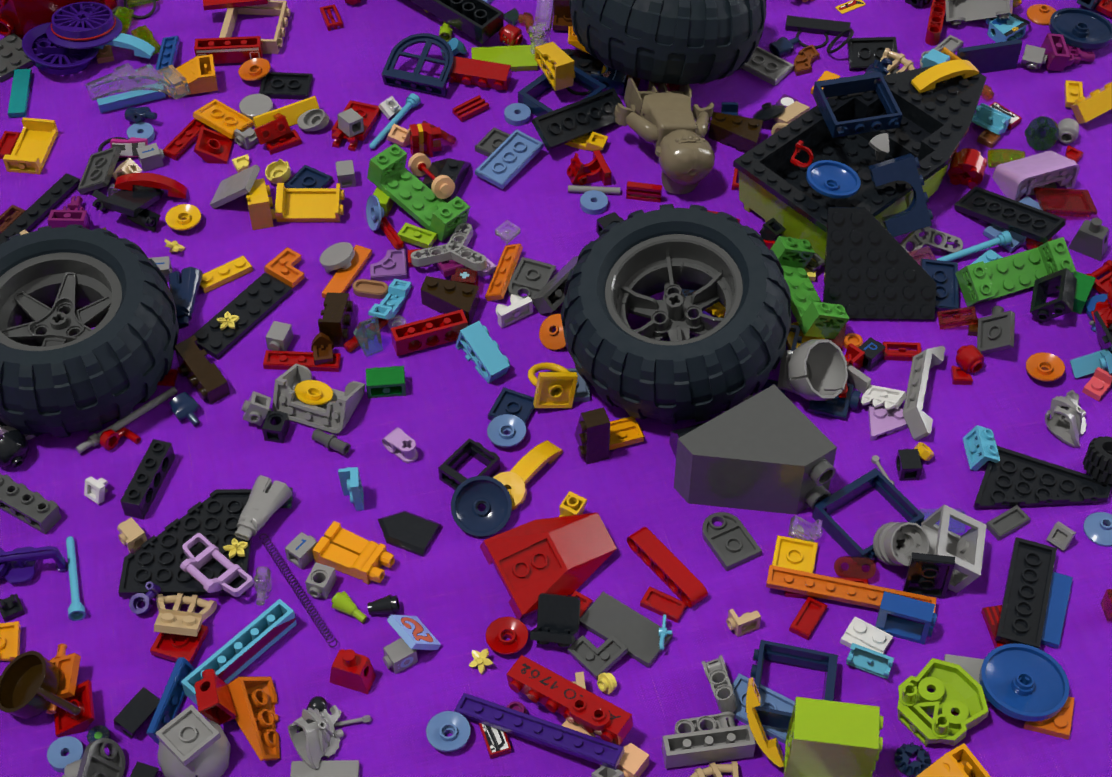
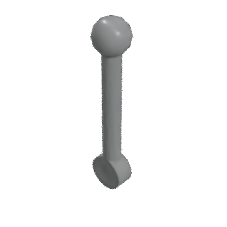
M877 455L872 456L871 462L876 464L880 472L895 485L894 481L890 480L881 466L880 458Z
M365 715L361 718L336 722L334 727L359 722H370L371 716Z

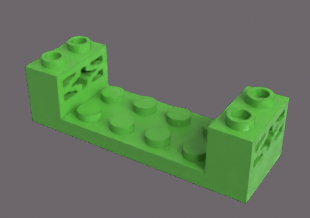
M394 143L370 159L367 178L427 230L437 233V238L442 242L454 233L459 224L467 223L470 206L458 196L448 203L436 197L429 187L405 168L407 153Z
M779 236L770 250H773L784 270V278L791 293V310L804 336L835 339L850 318L843 305L821 302L804 268L815 254L811 243L806 239Z
M1061 237L1024 252L987 263L981 261L968 265L955 274L966 305L970 307L1032 288L1036 279L1067 268L1071 273L1075 272L1076 269L1065 239Z

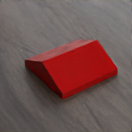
M201 126L194 152L207 163L227 164L233 139Z
M90 680L77 685L74 696L64 698L81 709L79 715H73L58 706L56 707L54 719L57 737L84 732L95 719Z

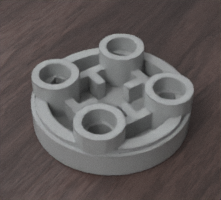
M251 94L241 100L239 104L240 113L253 120L255 116L272 111L273 102L267 95Z
M348 242L333 244L323 251L320 256V263L326 272H332L340 268L348 269L352 265L351 261L355 256V250Z

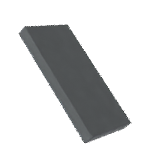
M605 592L600 594L579 620V625L605 641L614 635L628 648L627 655L648 668L662 651L659 647V628L661 626ZM667 634V637H665L664 648L672 639L673 634Z

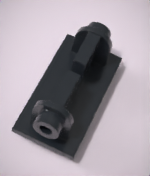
M148 209L143 210L134 217L124 214L127 216L126 219L155 232L161 216Z

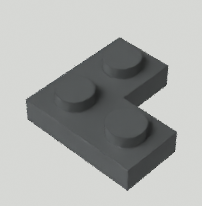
M582 635L567 651L598 680V675L606 673L628 653V648L614 635L610 636L598 648Z

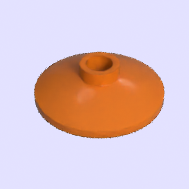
M1034 4L1027 9L1026 14L1028 19L1035 24L1049 25L1052 14L1057 10L1046 4Z
M253 58L240 66L238 74L245 81H256L266 76L271 66L269 61L264 58Z
M553 314L547 317L540 326V341L550 350H560L566 347L561 314Z
M1042 352L1033 354L1027 359L1026 370L1033 378L1049 382L1063 376L1065 365L1058 356Z

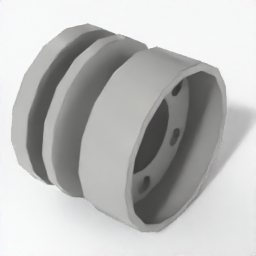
M889 522L877 529L873 538V548L878 559L886 565L908 566L912 552L928 554L929 539L923 527L916 523Z

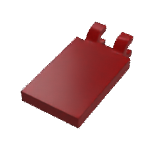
M350 100L343 111L352 108L363 117L364 132L349 137L338 128L337 120L331 129L332 139H334L332 147L339 148L342 139H347L350 142L348 150L355 151L358 141L365 140L382 111L376 105Z

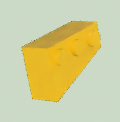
M1112 81L1105 84L1103 88L1090 92L1089 96L1076 99V103L1071 105L1079 124L1086 123L1112 109Z

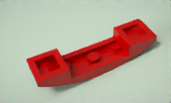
M130 173L116 178L115 189L132 191L133 185L165 189L168 190V196L186 199L187 187L163 175Z

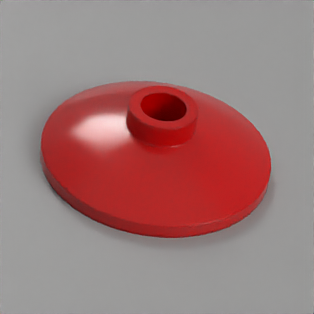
M514 617L498 618L486 630L488 646L499 654L511 655L517 653L525 647L528 641L527 627L522 621Z

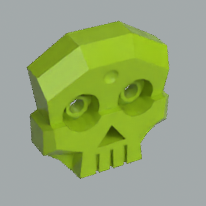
M932 658L916 677L910 676L898 686V720L915 737L919 738L926 747L928 744L934 743L955 746L966 737L967 730L978 725L988 717L989 710L982 686L958 664ZM932 688L935 692L931 693L927 689ZM956 711L959 715L954 716L951 712Z

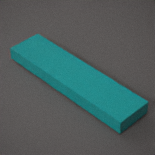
M31 69L14 70L8 107L9 118L26 117L32 78Z

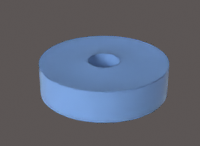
M523 103L510 104L504 110L505 121L514 126L525 125L531 119V110Z
M146 122L131 125L127 129L128 140L131 137L146 138L148 143H150L155 138L153 126Z
M587 191L580 198V207L587 214H601L608 207V197L601 191Z
M72 736L58 738L49 746L47 751V759L50 766L55 771L64 773L66 765L83 757V745L77 738Z

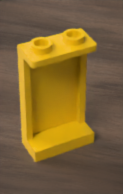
M22 118L23 129L11 155L5 154L3 161L7 172L40 174L58 135L55 120Z
M277 183L275 200L277 222H340L341 215H344V205H341V201L345 200V191L341 189L340 183H337L336 188H285L284 183Z

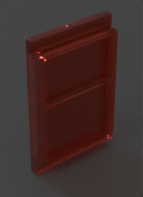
M1034 188V193L1042 211L1056 216L1091 217L1092 214L1097 215V209L1088 190Z

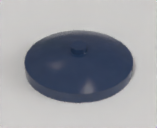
M1064 8L1054 12L1050 18L1049 29L1051 33L1063 35L1068 45L1082 49H1100L1112 42V24L1105 17L1093 11L1081 8Z

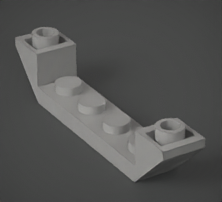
M944 346L926 349L915 355L912 360L903 416L915 441L927 437L932 431L933 419L924 413L922 409L927 380L929 378V369L943 362Z

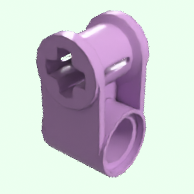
M399 427L382 439L384 447L403 462L413 463L417 460L418 452L415 449V440Z

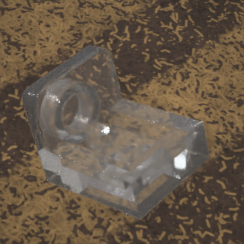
M795 515L791 518L788 535L795 539L811 542L818 540L823 531L821 529L822 520L818 519L812 524Z

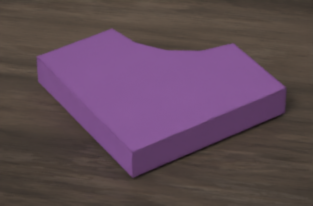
M405 249L387 250L386 256L381 261L370 264L371 280L407 279Z

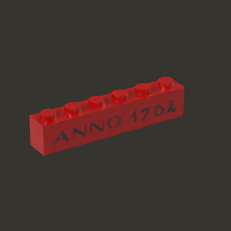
M523 655L519 657L506 674L509 687L514 692L525 694L531 701L545 705L549 711L563 715L567 721L571 723L576 722L587 732H594L605 741L620 745L633 727L632 714ZM581 696L605 707L610 712V725L605 730L597 731L574 720L569 714L568 706L570 701L575 697ZM598 714L595 717L600 718L602 715Z

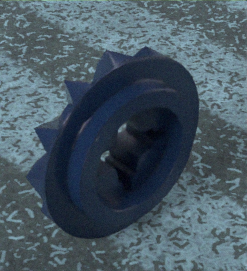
M913 742L907 745L903 744L900 748H897L894 756L896 767L903 774L911 777L919 775L931 763L929 751H925L922 745H914ZM916 754L917 761L914 760L909 765V758Z

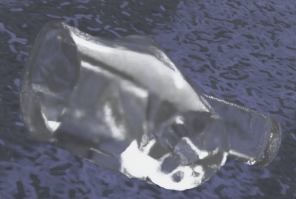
M264 566L256 569V576L254 577V587L257 595L256 604L260 606L265 604V600L268 599L272 588L271 571L268 567Z

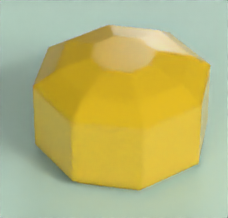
M919 442L914 447V449H918L920 459L924 461H930L934 456L930 447L922 442Z

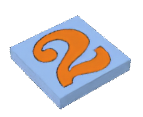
M391 614L387 619V622L411 649L438 650L441 646L440 642L417 616Z

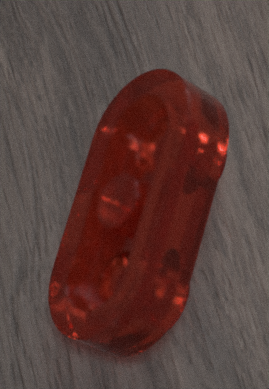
M841 556L834 563L836 574L845 578L869 579L874 576L877 569L876 563L867 557ZM844 562L849 565V569L844 570L841 567V564ZM864 564H868L870 566V570L864 571L862 569V566Z

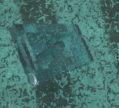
M375 316L360 322L353 333L365 356L382 351L383 346L378 317Z

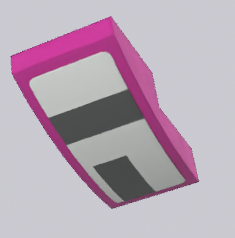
M131 137L129 140L112 138L110 140L111 148L119 146L122 150L119 157H138L136 148L148 145V139Z

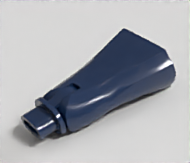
M194 267L184 268L181 270V273L179 271L169 273V286L176 307L179 329L189 326L196 295L203 276L202 271Z

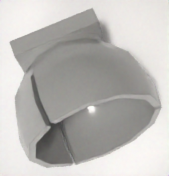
M811 339L802 343L793 352L785 350L781 358L777 388L800 395L806 400L828 401L834 399L844 390L848 378L847 361L840 347L829 339Z
M192 704L155 733L159 739L158 764L165 777H196V775L198 777H221L229 767L231 745L224 730L216 722L204 717Z

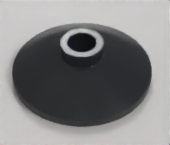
M765 103L753 115V118L763 121L773 119L785 111V106Z

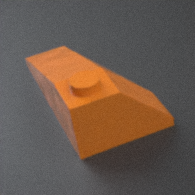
M238 677L228 684L238 715L234 719L260 761L278 760L280 758L279 734L276 732L278 714H275V704L278 702L272 678Z

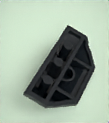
M451 158L432 162L429 171L435 177L447 175L455 183L453 194L443 199L446 203L456 197L471 166L470 162ZM426 174L423 183L431 189L433 180Z

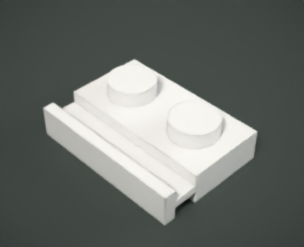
M855 616L846 629L845 634L841 637L840 643L849 648L854 643L884 654L893 636Z

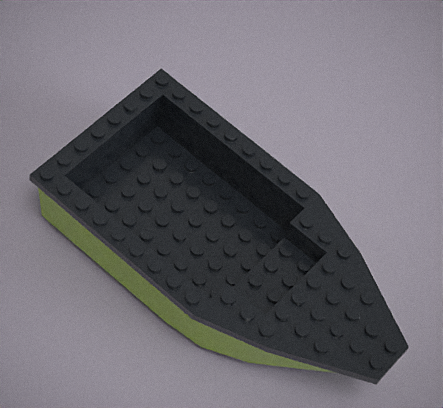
M933 66L883 76L903 114L900 128L833 138L817 105L733 161V166L739 170V200L744 203L746 211L750 212L753 210L764 218L765 222L771 218L777 220L786 229L782 235L783 237L809 240L814 252L825 260L828 207H865L883 227V217L902 212L907 208L905 197L909 192L913 191L911 185L905 181H893L876 187L872 182L868 166L911 153L914 157L918 158L920 168L917 169L919 175H922L924 180L923 192H926L929 198L938 190L954 153L969 130L987 77L979 73L964 79L959 75L936 83L935 89L919 93L911 84V80ZM876 90L827 98L837 122L887 115ZM887 133L889 137V153L883 161L876 160L875 149L869 145V142L873 137ZM799 140L804 141L803 146L808 147L813 153L812 163L821 160H832L852 168L858 174L861 181L858 192L844 199L828 198L817 193L807 182L806 172L808 167L802 168L790 162L795 152V144ZM805 150L798 152L795 159L802 163H807L810 158Z

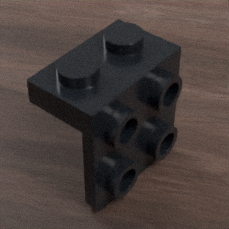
M541 593L538 597L537 627L530 631V640H537L538 644L553 642L561 647H569L578 640L580 598Z

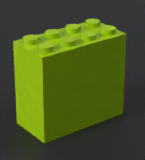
M796 697L786 735L784 777H872L876 761L879 760V751H882L883 737H879L880 730L883 728V716H880V707Z

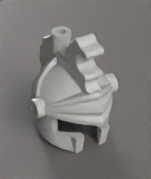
M1071 390L1064 397L1056 396L1052 399L1050 410L1045 414V423L1057 438L1072 447L1078 448L1080 447L1079 435L1082 436L1086 431L1087 424L1084 417L1086 411L1078 406L1079 395L1074 390Z
M336 705L330 708L331 715L326 709L322 712H319L316 708L314 710L312 708H308V710L303 709L302 716L288 726L290 738L298 755L314 770L319 768L322 756L329 758L340 748V738L344 736V733L341 729L335 730L334 724L342 713ZM297 725L300 726L303 731L297 733Z

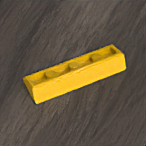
M316 96L253 117L254 127L257 128L275 120L273 115L278 113L286 117L289 127L296 125L301 114L311 109H319Z

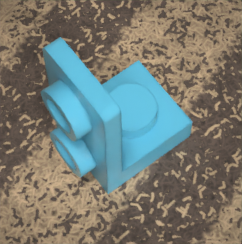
M1103 349L1070 360L1074 377L1079 378L1092 374L1097 367L1105 369L1111 374L1112 353L1108 349Z

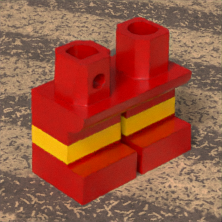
M430 123L409 125L412 156L416 153H423L433 157V152L442 151L441 141L433 140L442 138L440 127L431 128Z

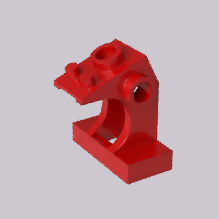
M600 150L593 151V161L588 164H583L577 153H575L574 158H571L567 175L572 184L585 185L602 181L604 186L611 185V171Z

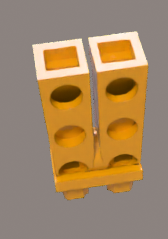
M336 521L332 522L324 533V537H321L312 550L315 562L333 567L335 570L357 579H363V582L369 584L371 580L381 583L385 576V571L380 569V567L383 565L391 568L395 563L394 555L387 552L386 545L368 541L342 528L341 524Z

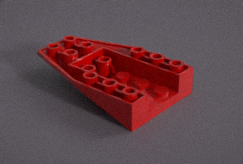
M598 513L533 520L483 540L480 545L488 564H494L511 597L508 603L519 620L538 611V597L541 593L572 595L617 549Z

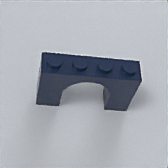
M910 153L868 166L872 182L876 187L893 181H905L912 187L913 199L908 208L902 212L882 218L884 228L893 237L932 226L931 220H933L931 209L927 208L926 203L929 202L927 193L923 192L922 189L924 180L922 175L918 173L917 168H920L917 157Z

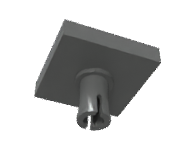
M1007 311L978 318L977 349L983 355L1014 348L1015 313Z

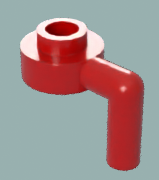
M125 427L116 432L108 429L100 435V445L107 450H111L123 436L136 444L140 442L141 437Z

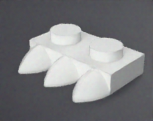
M870 385L861 397L862 405L873 404L875 408L885 406L886 410L898 409L906 399V392Z

